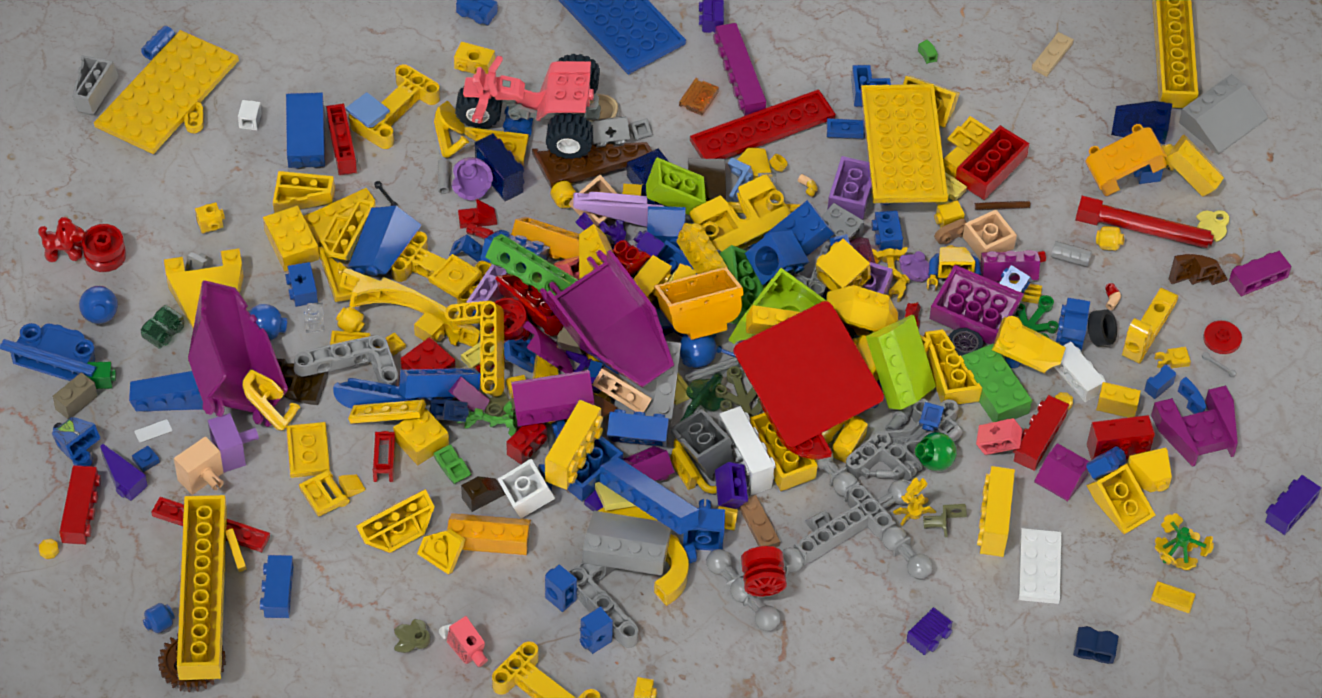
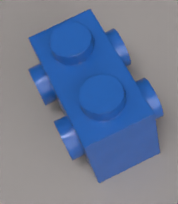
M898 211L875 212V218L871 221L872 231L876 232L874 235L875 246L878 245L879 251L888 248L901 250L903 236Z

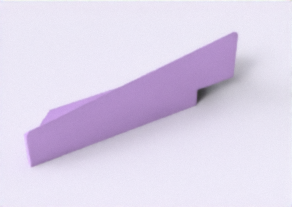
M604 192L574 193L573 207L575 209L647 227L648 206L664 207V205L647 204V196Z

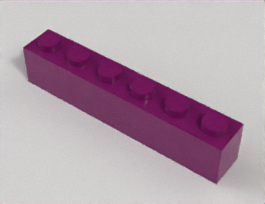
M737 23L716 26L713 41L715 45H718L719 57L723 58V68L725 71L727 70L728 81L733 85L734 97L738 98L739 110H742L744 116L765 109L766 99Z

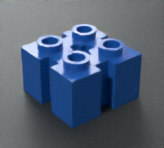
M1067 298L1066 305L1062 304L1056 342H1059L1062 346L1072 342L1075 347L1082 351L1090 301Z

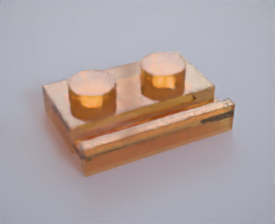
M695 78L679 101V106H684L687 110L702 116L718 94L719 87L705 81L701 82L698 78Z

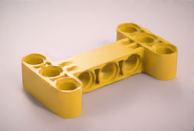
M406 64L396 67L395 77L398 87L381 102L390 110L382 121L374 127L368 128L349 113L350 129L382 149H389L394 145V135L391 126L418 100L428 105H436L440 101L439 84Z
M417 231L391 266L392 278L397 282H403L408 279L412 272L428 278L447 259L429 252L427 235L424 232ZM482 260L475 265V268L482 271V276L457 299V304L467 302L492 265L491 263Z
M531 641L520 645L492 674L493 691L500 695L508 693L516 685L532 698H575L535 667L538 663V646ZM587 689L578 698H600V693L595 689Z

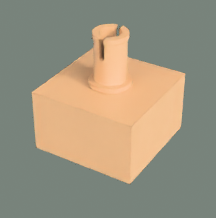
M206 436L174 458L177 480L191 495L207 484L215 491L218 490L216 485L219 488L222 487L223 480L219 478L224 473L221 453Z

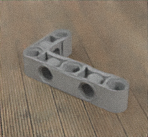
M373 335L297 353L294 358V371L299 376H308L371 362L379 383L397 386L398 372L387 340L381 335Z
M581 562L569 571L577 580H581L577 581V598L590 613L600 606L606 607L602 609L613 620L612 636L623 647H634L638 642L637 625L619 609V605L604 589L601 590L596 584L616 568Z

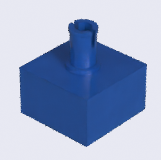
M701 499L699 501V508H697L699 509L698 526L683 533V545L691 543L696 550H723L725 509H711V501L706 499V506H704V499Z

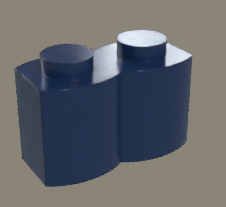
M1089 626L1078 627L1073 655L1082 659H1093L1100 663L1113 664L1119 636L1111 631H1097Z

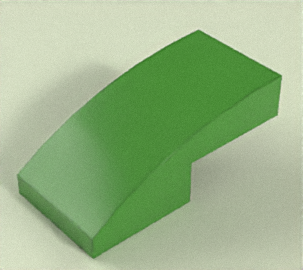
M451 444L434 452L435 460L453 484L471 476L463 459H459Z

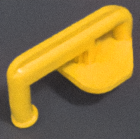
M445 101L437 107L434 118L441 154L445 158L451 157L466 144H469V140L462 135L456 143L451 144L448 129L450 128L459 134H464L465 125L456 117L455 108L449 101Z
M250 370L245 376L243 389L246 397L277 430H284L294 418L298 409H300V405L290 403V408L282 417L267 401L282 398L284 393L273 380L254 370Z

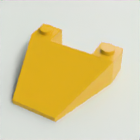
M239 248L221 251L223 266L185 271L183 257L164 259L168 288L192 328L194 327L203 280L235 287L240 294L244 275Z

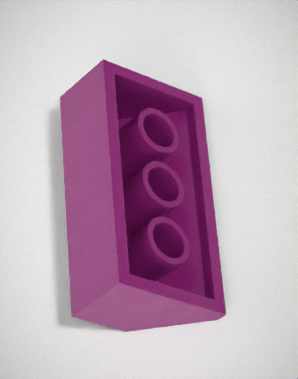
M589 370L511 382L518 426L569 419L579 400L595 405Z

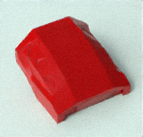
M626 240L617 242L614 249H612L614 255L630 276L651 258L648 253L639 250L633 245L631 246Z

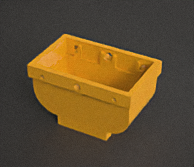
M727 267L654 286L655 295L658 297L659 306L663 314L677 332L687 334L691 340L726 331L727 323L735 320L742 309L741 296H743V287Z

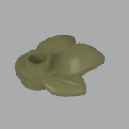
M505 392L498 397H487L490 401L484 411L485 414L490 416L502 417L506 414L503 408L507 402L511 401L513 405L512 410H515L514 398L508 399Z
M414 619L411 625L401 624L394 629L395 635L400 639L394 647V650L397 652L406 653L414 648L424 649L430 644L431 636L426 630V624L420 619Z

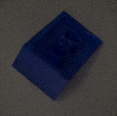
M1154 100L1116 106L1111 135L1126 137L1133 133L1132 127L1134 125L1140 124L1143 128H1151L1159 143L1165 145L1172 103Z

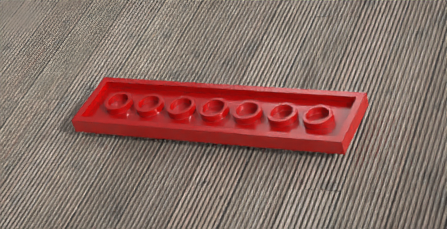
M818 89L690 135V142L701 159H726L745 152L747 148H756L825 123L827 118L835 119L836 114Z

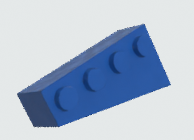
M192 371L130 382L129 401L135 411L203 410V400Z

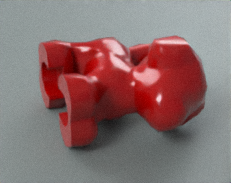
M61 217L58 220L56 232L46 231L47 227L40 226L38 234L42 239V245L45 248L44 256L47 261H57L58 250L65 251L72 261L82 258L81 241L85 237V231L72 223L71 219Z

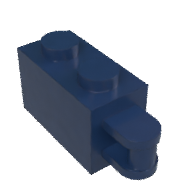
M431 399L430 413L436 420L466 422L469 414L468 402Z

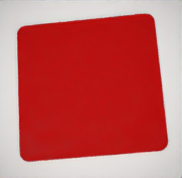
M822 301L736 344L733 349L735 357L788 447H796L881 403L884 399L881 388L833 305L828 301Z

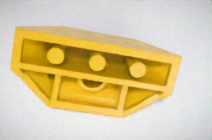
M358 198L353 201L354 203L345 206L334 214L320 240L329 257L351 260L371 208H375V202Z
M855 285L832 290L827 293V301L833 305L838 316L848 324L876 332L898 321V312L888 295Z
M426 489L367 518L356 525V528L364 544L391 553L425 534L435 506Z

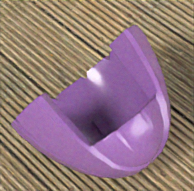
M467 157L454 165L453 173L455 178L451 186L459 197L465 200H475L484 196L485 192L487 193L493 181L492 172L487 163L478 158Z

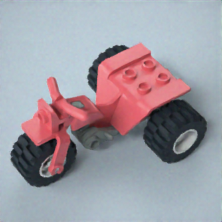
M567 54L559 58V61L552 62L540 92L537 93L524 90L525 83L521 79L504 75L496 77V70L503 61L502 56L495 58L489 67L488 74L484 72L482 67H477V73L473 77L465 79V85L458 92L455 109L456 117L460 119V122L473 128L492 127V125H496L500 120L504 100L505 106L509 108L508 114L513 120L536 118L537 121H541V118H551L547 126L546 145L552 154L565 159H573L586 156L590 152L593 125H591L589 120L599 119L601 108L599 96L595 94L596 90H598L600 68L598 63L594 59H590L589 56Z

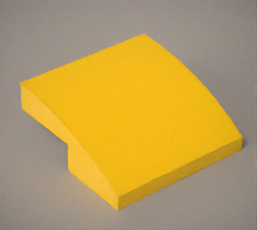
M969 116L961 127L957 126L947 140L968 154H971L993 130Z

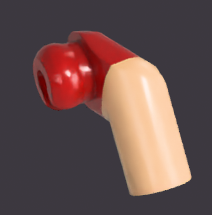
M1108 283L1105 286V290L1109 300L1105 306L1109 310H1114L1121 299V294L1114 283Z

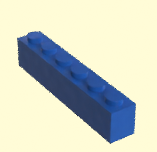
M616 458L600 466V483L679 535L698 526L699 509L622 459Z

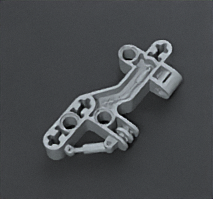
M920 399L914 403L912 420L916 424L910 429L882 431L874 434L847 457V472L852 473L856 479L862 475L864 477L876 475V477L893 478L895 480L900 478L910 480L913 475L922 470V464L913 455L916 445L920 443L922 438L930 433L940 432L948 435L955 442L963 435L962 429L955 423L958 404L950 399L940 403L939 406H943L944 410L939 429L929 432L923 430L922 426H919V420L921 419V411H923L925 402H930L926 399ZM880 461L892 469L869 471Z

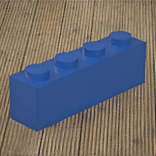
M474 368L401 370L399 393L407 400H417V398L431 400L435 399V397L453 399L455 396L449 390L460 376L479 391L481 374Z

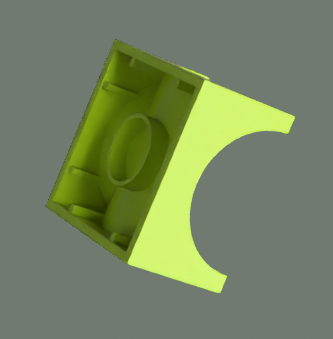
M780 268L752 305L802 312L826 300ZM751 307L741 318L728 339L733 344L756 335L746 333V315Z

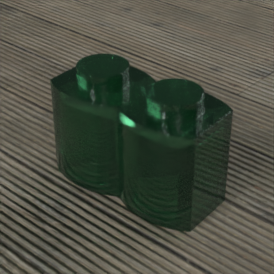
M164 305L140 329L141 336L160 349L164 345L169 344L173 335L182 331L185 324L184 317L174 309Z

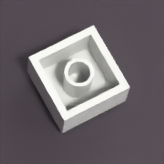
M532 459L498 478L501 487L521 519L555 499Z

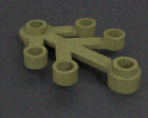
M732 366L727 370L726 379L729 383L734 384L737 396L728 392L724 385L716 386L715 395L718 398L726 399L720 404L721 412L733 409L732 403L741 406L744 413H748L749 418L759 415L762 410L759 397L757 404L752 410L749 406L757 393L752 386L747 395L745 394L741 382L742 371L740 368Z

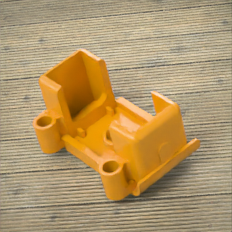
M1136 124L1132 127V134L1102 149H1099L1098 146L1090 147V155L1086 158L1085 163L1104 196H1109L1120 190L1116 180L1148 164L1152 173L1167 166L1165 160L1167 155L1151 128H1143L1142 125Z

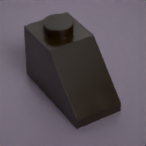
M477 476L461 485L462 499L471 512L506 495L496 478Z

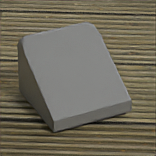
M647 118L628 125L635 141L652 136Z
M825 510L805 521L814 532L831 520Z

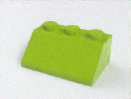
M657 157L646 183L647 198L667 207H685V214L689 215L692 209L706 203L704 176Z

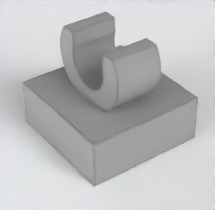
M191 252L187 255L185 270L191 271L206 268L208 256L203 253L197 255Z

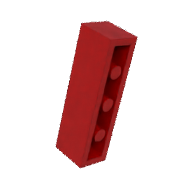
M1050 395L1047 396L1045 401L1041 400L1037 408V415L1033 414L1030 419L1029 429L1025 428L1022 433L1020 448L1013 450V453H1015L1014 462L1033 471L1036 470L1067 416L1068 403Z
M75 465L72 467L59 531L62 543L86 545L87 537L91 536L92 527L90 521L94 520L95 517L93 506L98 501L97 487L101 486V475H98L97 467Z

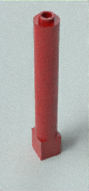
M1081 195L1075 221L1096 226L1099 222L1206 249L1208 245L1212 246L1214 235H1211V230L1104 205L1103 200Z

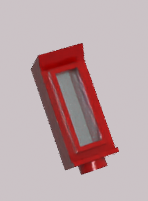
M375 432L372 469L373 482L378 481V473H389V482H393L395 432Z

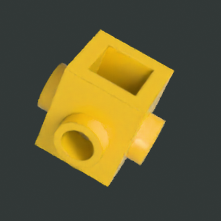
M216 202L195 208L196 220L201 233L223 228L222 220L225 219L223 209H219Z

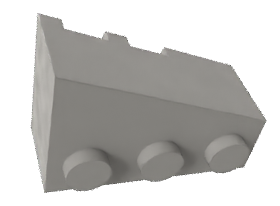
M82 55L81 67L78 69V80L75 82L72 98L78 112L94 115L119 76L113 61Z

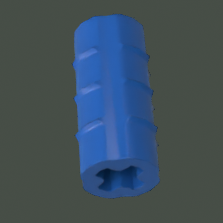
M163 26L141 48L143 56L152 60L175 36V32L172 28Z

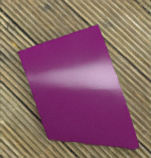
M527 321L523 328L531 332L534 337L526 348L563 373H573L570 360L561 346Z

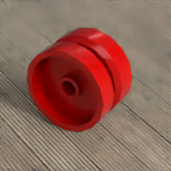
M98 224L85 231L82 249L88 267L98 272H110L116 270L124 263L126 259L124 238L117 227L110 224Z

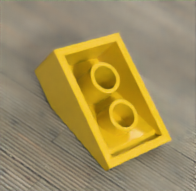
M1127 464L1086 485L1097 505L1123 534L1128 533L1156 516Z

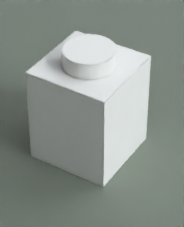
M242 100L238 114L239 128L258 129L262 115L260 102Z

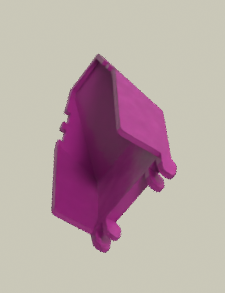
M598 250L596 252L597 257L603 264L598 266L595 260L589 256L587 261L593 268L591 272L563 291H560L554 282L549 283L551 290L556 294L555 296L550 290L547 292L544 288L540 289V293L580 349L643 388L672 368L674 363L655 307L614 253L609 250L606 256L601 250Z
M203 280L188 354V361L203 400L202 408L206 414L212 415L214 412L218 417H222L225 407L253 412L252 418L255 424L261 425L263 422L264 426L269 427L272 424L249 401L243 389L245 376L250 370H254L273 380L281 388L284 395L287 392L288 388L267 332L264 328L260 329L256 324L258 319L247 311L248 305L235 287ZM281 398L267 401L275 407Z

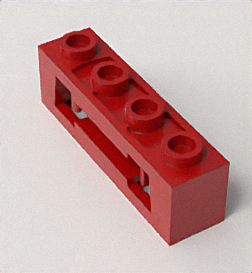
M342 103L326 106L327 121L338 175L357 173L356 158L345 105Z

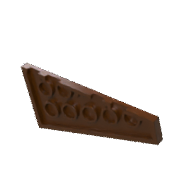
M647 142L625 143L623 146L613 147V144H606V147L596 148V145H592L590 152L586 156L573 159L558 157L556 154H552L550 150L538 151V148L532 149V155L551 189L560 181L572 183L654 159V153Z

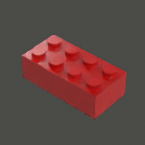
M999 125L957 167L955 179L967 186V190L985 200L1027 158L1030 143Z

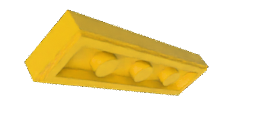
M425 400L354 405L348 420L352 424L421 418L426 402Z

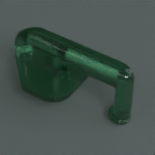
M721 372L715 373L711 379H695L687 387L686 394L692 401L687 406L680 422L694 414L700 405L713 412L720 409L721 402L726 400L715 395V388L721 385L723 379Z

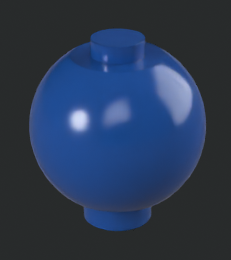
M93 286L81 295L79 309L87 321L94 324H103L115 316L118 309V301L115 294L107 287Z
M258 304L248 311L250 315H255L258 319L256 324L260 329L264 328L270 341L275 339L279 333L286 332L287 318L281 317L276 307L270 304Z
M685 334L680 341V357L683 364L690 368H702L709 365L717 353V344L714 340L717 337L716 334L693 340Z

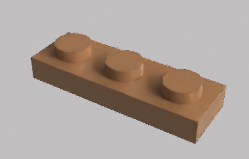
M757 496L749 497L748 502L740 506L739 509L758 546H780V540Z

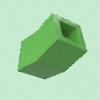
M928 40L919 43L918 52L923 56L926 64L937 62L938 53L934 45Z

